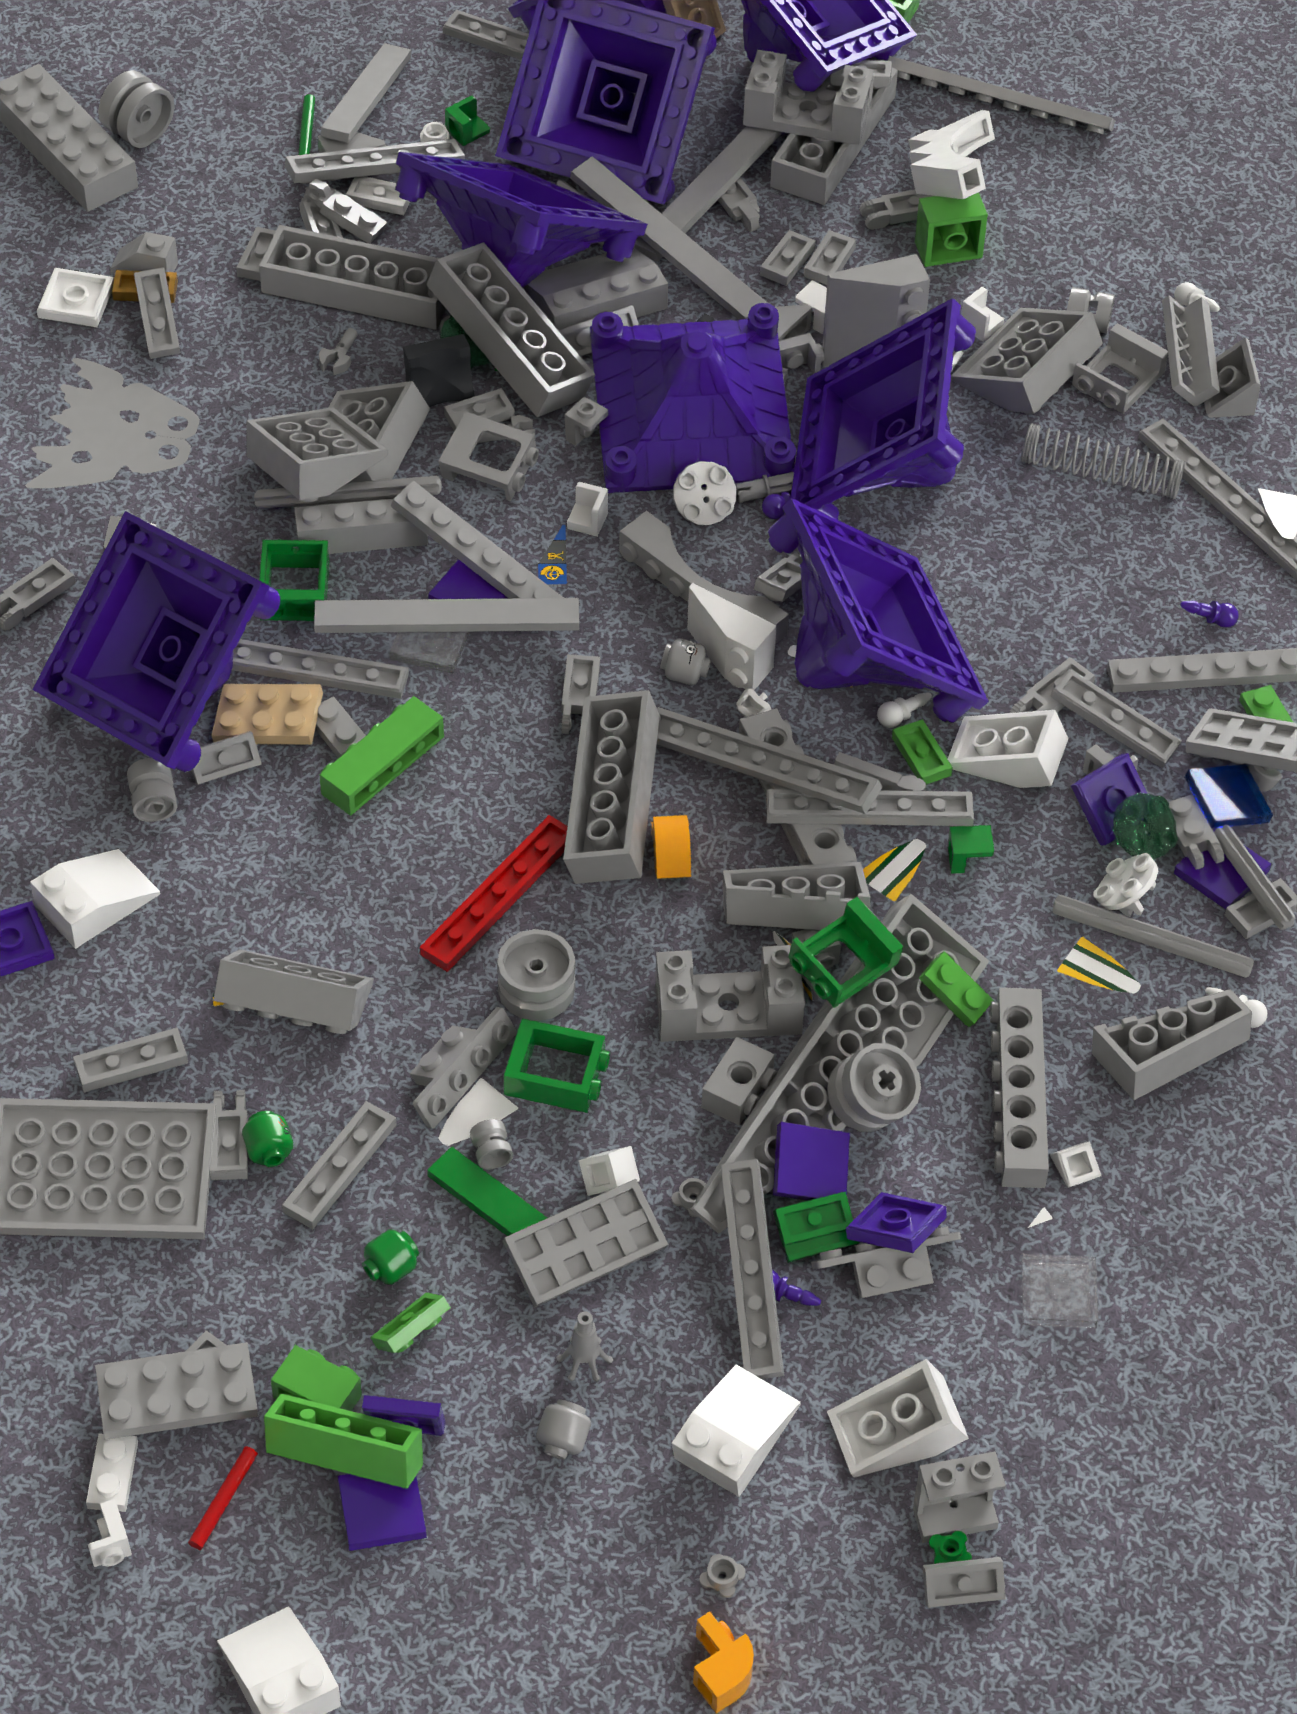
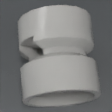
M1072 287L1067 311L1089 312V307H1094L1097 309L1096 314H1093L1098 330L1100 333L1107 334L1115 295L1097 292L1093 296L1089 290Z
M153 758L140 759L128 768L127 778L132 794L131 803L134 816L145 822L166 820L171 817L177 809L171 768Z

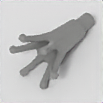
M581 1312L578 1315L573 1336L570 1338L571 1344L563 1354H559L556 1357L558 1362H562L571 1354L573 1367L568 1376L569 1381L575 1380L580 1363H588L593 1380L598 1382L600 1376L596 1369L597 1357L600 1356L608 1364L613 1362V1358L608 1356L599 1345L602 1340L600 1337H597L595 1323L589 1312Z

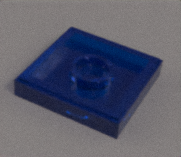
M1246 764L1188 769L1184 776L1211 828H1220L1224 825L1231 827L1269 823L1273 817L1272 811Z

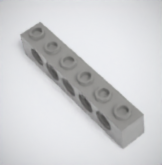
M777 708L739 719V734L804 755L800 744L795 745L792 739V729L788 720L782 719ZM758 779L765 794L767 789H788ZM780 823L801 865L857 862L853 847L851 845L847 846L844 840L841 824Z
M999 988L997 1002L991 1001L990 1023L997 1024V1031L991 1032V1052H997L998 1060L992 1061V1082H998L999 1089L993 1091L992 1101L993 1112H999V1121H994L993 1140L994 1142H1000V1151H995L994 1171L995 1173H1001V1187L1045 1188L1049 1164L1042 989ZM1015 1146H1021V1147H1024L1025 1149H1019V1148H1016Z

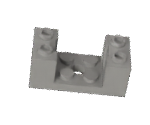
M757 50L745 87L743 125L860 145L872 106L873 69L845 65L840 91L817 88L814 92L803 91L796 84L785 82L786 54ZM802 110H812V112L807 113Z
M791 945L762 946L761 971L693 975L692 950L656 952L655 988L661 1042L802 1034L805 1001L801 974L793 969L788 958ZM730 1000L735 1002L738 1007L728 1011L722 1009L719 1004Z

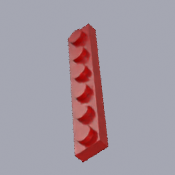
M548 815L420 946V955L448 972L564 853L568 826Z

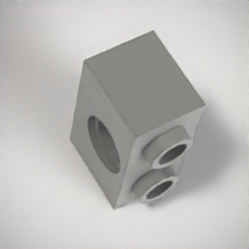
M736 1037L702 1088L701 1108L740 1126L745 1116L750 1115L759 1101V1095L762 1090L768 1087L777 1073L774 1070L775 1054Z

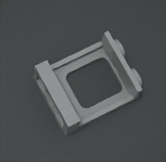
M1117 323L1110 330L1108 345L1086 366L1079 362L1075 364L1072 386L1076 387L1080 392L1103 402L1105 406L1114 408L1124 414L1165 373L1169 351ZM1113 365L1136 377L1138 382L1128 390L1102 376L1100 373L1107 366Z
M465 411L438 461L441 477L450 481H454L457 474L504 489L506 500L511 501L516 491L520 492L526 479L525 474L530 466L533 467L536 464L539 449L536 448L534 434ZM489 433L521 445L509 470L500 471L470 460V456L483 434Z
M996 1451L919 1466L913 1511L922 1543L929 1542L931 1536L935 1534L946 1536L952 1535L954 1531H962L967 1535L998 1529L999 1521L992 1498L994 1491L1005 1489L1006 1484ZM963 1467L964 1470L960 1472L956 1468Z

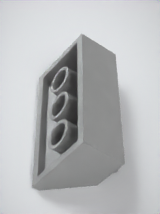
M394 498L294 506L297 540H328L329 554L428 545V535L391 507Z
M239 949L220 960L213 1001L224 1003V1008L233 1011H244L245 1008L258 1010L257 1015L264 1018L277 1019L280 1015L292 1018L291 1022L296 1025L312 1026L313 1023L326 1025L325 1030L329 1032L346 1034L347 1030L350 1031L358 1026L374 978Z

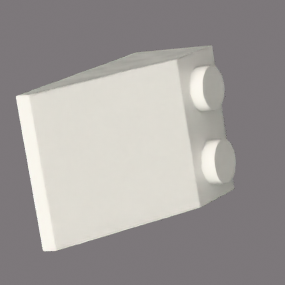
M692 583L689 586L688 631L697 643L704 645L707 656L725 679L735 687L755 690L774 668L776 625Z
M1056 710L965 716L951 748L948 760L953 770L1018 788L1052 786L1069 738Z
M119 849L59 863L30 881L35 907L75 949L160 895V891Z
M927 1359L827 1411L849 1471L853 1477L934 1457L969 1439L944 1376Z
M735 1365L691 1413L673 1440L674 1459L740 1497L801 1403L740 1366Z
M289 1606L217 1640V1644L254 1714H326L341 1707L339 1686L322 1654Z

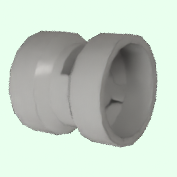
M484 1120L472 1127L470 1137L472 1144L478 1148L476 1158L481 1168L490 1170L506 1166L511 1162L513 1151L509 1142L505 1140L507 1138L505 1124L501 1120Z

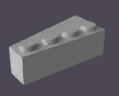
M861 862L723 871V908L727 924L822 930L843 916L846 904L855 897H858L870 910V894Z
M1231 989L1189 1000L1187 1001V1006L1177 1009L1167 1006L1156 1009V1014L1137 1019L1135 1015L1122 1019V1024L1108 1028L1106 1024L1093 1027L1092 1054L1133 1100H1136L1250 1039L1252 1011Z

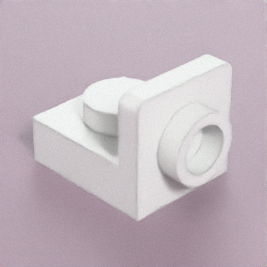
M115 1498L100 1503L103 1518L96 1521L102 1539L88 1544L94 1567L100 1565L114 1566L122 1562L124 1557L132 1555Z

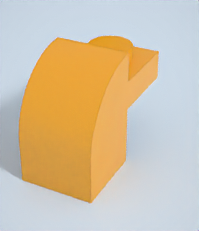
M688 816L653 817L651 835L654 843V869L657 879L691 877Z
M708 1612L697 1619L696 1637L711 1656L694 1666L693 1684L717 1714L737 1701L748 1689L752 1678L754 1653L752 1643L747 1634L734 1641V1636L724 1621L718 1622L712 1613Z

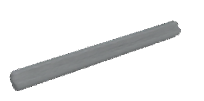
M439 476L351 482L345 484L329 496L317 497V500L312 502L298 500L285 488L263 489L256 491L254 500L256 507L262 509L395 498L412 481H415L431 495H438L441 492L442 484Z
M1058 895L1054 901L1053 913L1245 978L1249 977L1253 969L1254 960L1250 957L1064 895Z

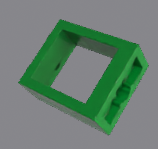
M263 540L259 581L271 586L272 567L319 568L318 590L275 589L280 595V605L277 612L271 618L265 620L314 621L315 600H327L329 576L328 540Z
M522 1018L504 1073V1095L588 1113L591 1100L598 1101L602 1081L598 1080L600 1071L606 1072L609 1065L610 1051L605 1050V1036ZM534 1045L590 1056L582 1084L526 1073Z

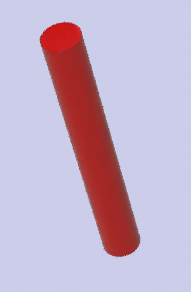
M248 1446L243 1448L189 1539L188 1544L191 1547L202 1550L257 1457L258 1453L253 1448Z

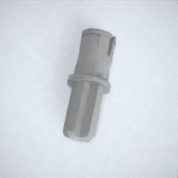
M794 472L767 477L765 474L762 475V479L735 483L739 504L765 498L770 494H781L784 491L791 492Z

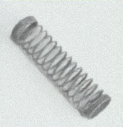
M1031 423L1028 428L1021 454L1022 462L1028 464L1033 462V465H1037L1042 457V465L1046 468L1052 459V468L1056 470L1062 461L1063 473L1068 471L1072 463L1073 475L1078 473L1082 465L1083 478L1089 474L1092 467L1091 475L1093 480L1097 479L1102 469L1101 478L1103 482L1108 480L1112 471L1111 481L1113 485L1118 482L1122 473V487L1127 486L1132 476L1131 487L1135 490L1142 478V492L1148 489L1152 480L1151 492L1153 495L1157 493L1162 482V497L1166 496L1170 499L1173 498V500L1177 497L1185 467L1184 460H1178V458L1175 460L1168 486L1164 493L1169 456L1166 457L1160 479L1154 490L1159 454L1156 455L1152 471L1144 488L1150 455L1149 451L1146 453L1143 466L1134 486L1139 449L1136 451L1129 475L1124 483L1129 447L1126 448L1120 470L1115 479L1119 444L1116 446L1110 468L1105 477L1109 442L1106 444L1100 466L1095 475L1099 439L1096 442L1090 464L1085 473L1090 437L1086 440L1080 462L1075 471L1080 435H1077L1070 460L1065 468L1070 432L1067 433L1064 447L1055 466L1056 450L1061 431H1057L1053 448L1045 464L1046 448L1051 429L1050 427L1047 428L1042 449L1035 462L1041 426Z

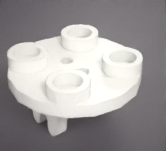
M700 461L687 466L678 475L673 486V500L677 510L686 520L697 525H712L722 521L732 513L736 502V485L733 477L724 466L714 462ZM702 484H705V485H706V489H705V490H702V488H701ZM704 497H707V498H708V502H707V503H705V502L703 501V498H704Z
M1143 853L1126 860L1117 858L1106 867L1107 874L1093 893L1094 898L1102 907L1107 910L1119 909L1124 915L1131 917L1133 911L1137 915L1142 914L1144 908L1139 899L1148 890H1154L1158 874L1157 864L1148 853Z

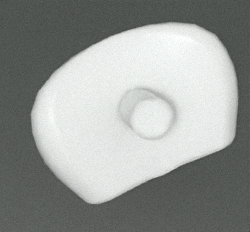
M751 688L745 689L736 703L738 711L744 717L772 710L769 703L764 701L767 695L763 692L758 696L754 689Z

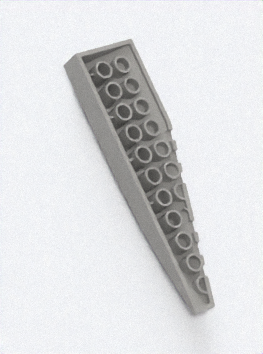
M912 894L892 905L881 921L904 946L899 963L835 1008L826 1000L751 1111L691 1208L694 1214L718 1234L728 1227L721 1164L758 1159L763 1196L773 1189L776 1135L777 1125L780 1122L842 1131L847 1126L836 1116L831 1107L827 1089L830 1074L840 1061L873 1043H888L902 1049L913 1060L916 1067L922 1063L954 1015L919 979L936 956L945 951L975 982L988 964L989 960ZM857 957L839 981L840 985L865 968L864 964Z

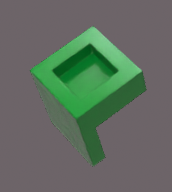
M473 95L445 109V127L449 134L462 146L490 133V127L477 116V99Z
M991 825L950 827L947 848L951 874L965 873L967 858L992 857L994 855Z

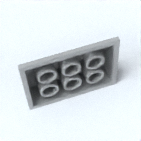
M634 248L631 258H624L623 262L609 259L606 257L607 253L543 271L523 288L558 330L592 319L599 313L612 312L633 305L636 317L667 309L668 282L657 264Z
M917 254L828 274L822 345L824 361L821 362L823 367H828L927 312L930 278Z
M1019 308L951 375V379L953 382L1010 412L1034 414L1074 375L1075 364L1077 362L1083 364L1086 360L1090 359L1093 353L1103 344L1092 312Z
M413 381L337 391L328 408L334 407L388 449L387 457L348 483L388 480L394 477L430 411L428 404Z
M334 407L247 420V457L298 500L303 502H312L317 500V497L329 496L388 456L387 448Z

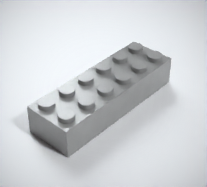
M892 68L890 87L873 88L872 106L860 145L790 133L772 159L770 187L825 205L894 100L898 70ZM831 74L820 87L834 91L841 90L840 86L831 85ZM805 110L804 112L810 113L812 110Z
M40 64L0 81V121L87 212L138 188L135 161Z
M279 225L259 265L261 292L435 330H437L446 310L444 305L426 285L436 260L440 258Z
M484 242L436 260L426 285L536 417L570 405L585 397L595 373Z
M649 690L584 697L563 858L575 884L635 879L642 876L660 718Z

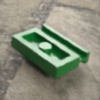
M846 1192L789 1205L773 1211L781 1243L787 1256V1263L817 1256L825 1251L852 1247L860 1243L847 1239L846 1227L853 1221Z

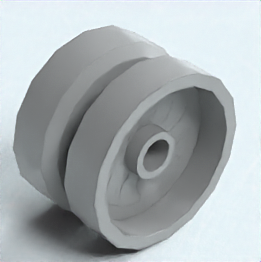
M135 70L126 71L114 78L105 89L98 109L99 120L105 128L114 134L120 135L130 145L144 148L159 139L167 130L175 109L174 98L169 91L153 83L150 78Z
M532 929L519 932L504 943L499 951L497 973L498 993L501 1003L506 1009L521 1019L533 1021L552 1019L564 1012L573 1001L575 993V956L568 942L551 931Z
M873 1043L840 1061L830 1074L827 1089L829 1103L836 1116L845 1125L860 1132H875L908 1115L913 1110L919 1100L921 1083L919 1072L913 1060L902 1049L888 1043Z

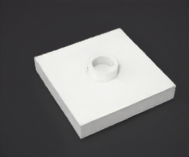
M55 268L38 306V318L98 327L112 293L114 277Z

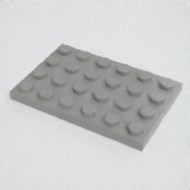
M0 1098V1234L205 1239L216 1103Z

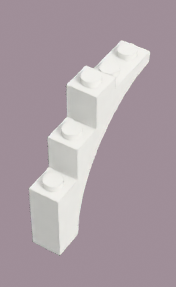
M980 110L939 130L930 129L908 139L912 163L910 168L916 194L965 199L986 189L980 159L966 156L980 146L995 139L989 111Z

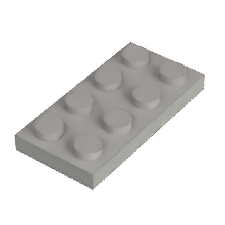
M1209 708L1187 738L1186 753L1197 754L1203 758L1213 757L1230 760L1236 764L1247 763L1263 766L1270 770H1286L1297 774V723Z
M637 1179L622 1184L503 1239V1244L534 1308L658 1252L669 1245Z
M248 1342L95 1365L104 1440L258 1417Z

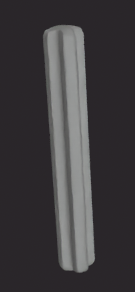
M1224 825L1221 828L1218 827L1214 833L1224 854L1273 922L1281 930L1292 927L1295 924L1294 913L1235 832L1228 825Z

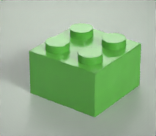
M979 192L965 199L940 196L919 198L915 244L924 267L983 258L988 214Z

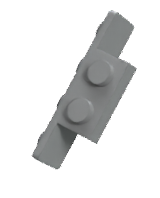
M496 1007L477 1030L452 1025L411 1071L410 1075L414 1082L418 1085L426 1086L413 1102V1106L426 1127L434 1129L516 1035L517 1031L504 1008Z
M948 1226L936 1228L914 1253L886 1247L878 1248L877 1245L863 1243L855 1245L856 1253L843 1255L841 1248L820 1253L821 1260L811 1263L813 1269H820L852 1262L859 1297L865 1298L934 1283L926 1246L959 1240L961 1236L960 1232L949 1233Z

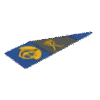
M562 525L538 563V578L546 584H567L565 525Z

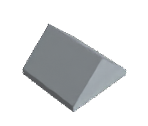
M1244 338L1216 357L1220 393L1204 402L1209 418L1255 415L1261 385L1250 342L1247 338Z

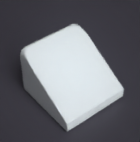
M1090 1141L1050 1154L1068 1188L1101 1176Z

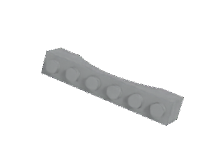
M647 510L620 530L619 552L628 562L637 564L651 579H657L667 586L674 596H680L688 602L689 586L694 583L776 625L775 644L788 635L789 614L764 596L732 592L700 577L678 554L672 541L670 527Z

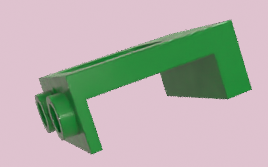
M855 897L846 904L843 916L803 943L797 937L793 939L788 958L793 969L797 973L803 974L812 983L816 994L821 999H826L835 1008L899 963L904 946L858 897ZM836 941L845 943L865 966L862 971L841 985L814 957Z

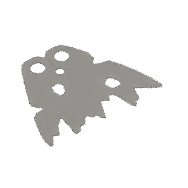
M73 358L72 361L81 368L77 374L88 380L93 389L78 388L66 384L61 385V391L65 393L64 400L71 407L63 410L62 414L52 415L50 418L72 430L65 437L71 442L66 446L32 447V450L36 453V458L51 464L52 467L28 482L25 486L27 488H57L103 482L113 479L123 466H127L132 472L141 474L180 466L187 461L191 450L190 444L185 439L195 435L200 419L192 410L142 383H133L123 387V376L113 369L92 361ZM120 411H135L139 413V419L129 423L120 417ZM181 416L187 419L188 425L181 431H174L168 427V421L173 417ZM154 431L156 436L153 439H148L145 437V433ZM165 445H174L179 450L178 455L173 459H163L159 456L158 452ZM77 451H88L92 456L90 461L83 463H74L71 460L73 454Z

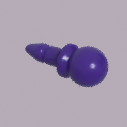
M784 491L780 495L770 494L765 497L762 502L764 515L770 519L781 518L784 515L782 506L791 499V495Z
M1194 600L1182 601L1180 603V606L1189 613H1196V615L1206 617L1207 623L1210 624L1215 622L1221 627H1232L1238 621V610L1230 603L1219 604L1217 601H1212L1210 604H1205Z
M772 1270L776 1301L780 1302L781 1297L785 1296L786 1299L794 1302L799 1301L803 1305L819 1306L821 1304L820 1298L812 1292L802 1290L800 1287L791 1284L787 1285L788 1277L780 1278Z

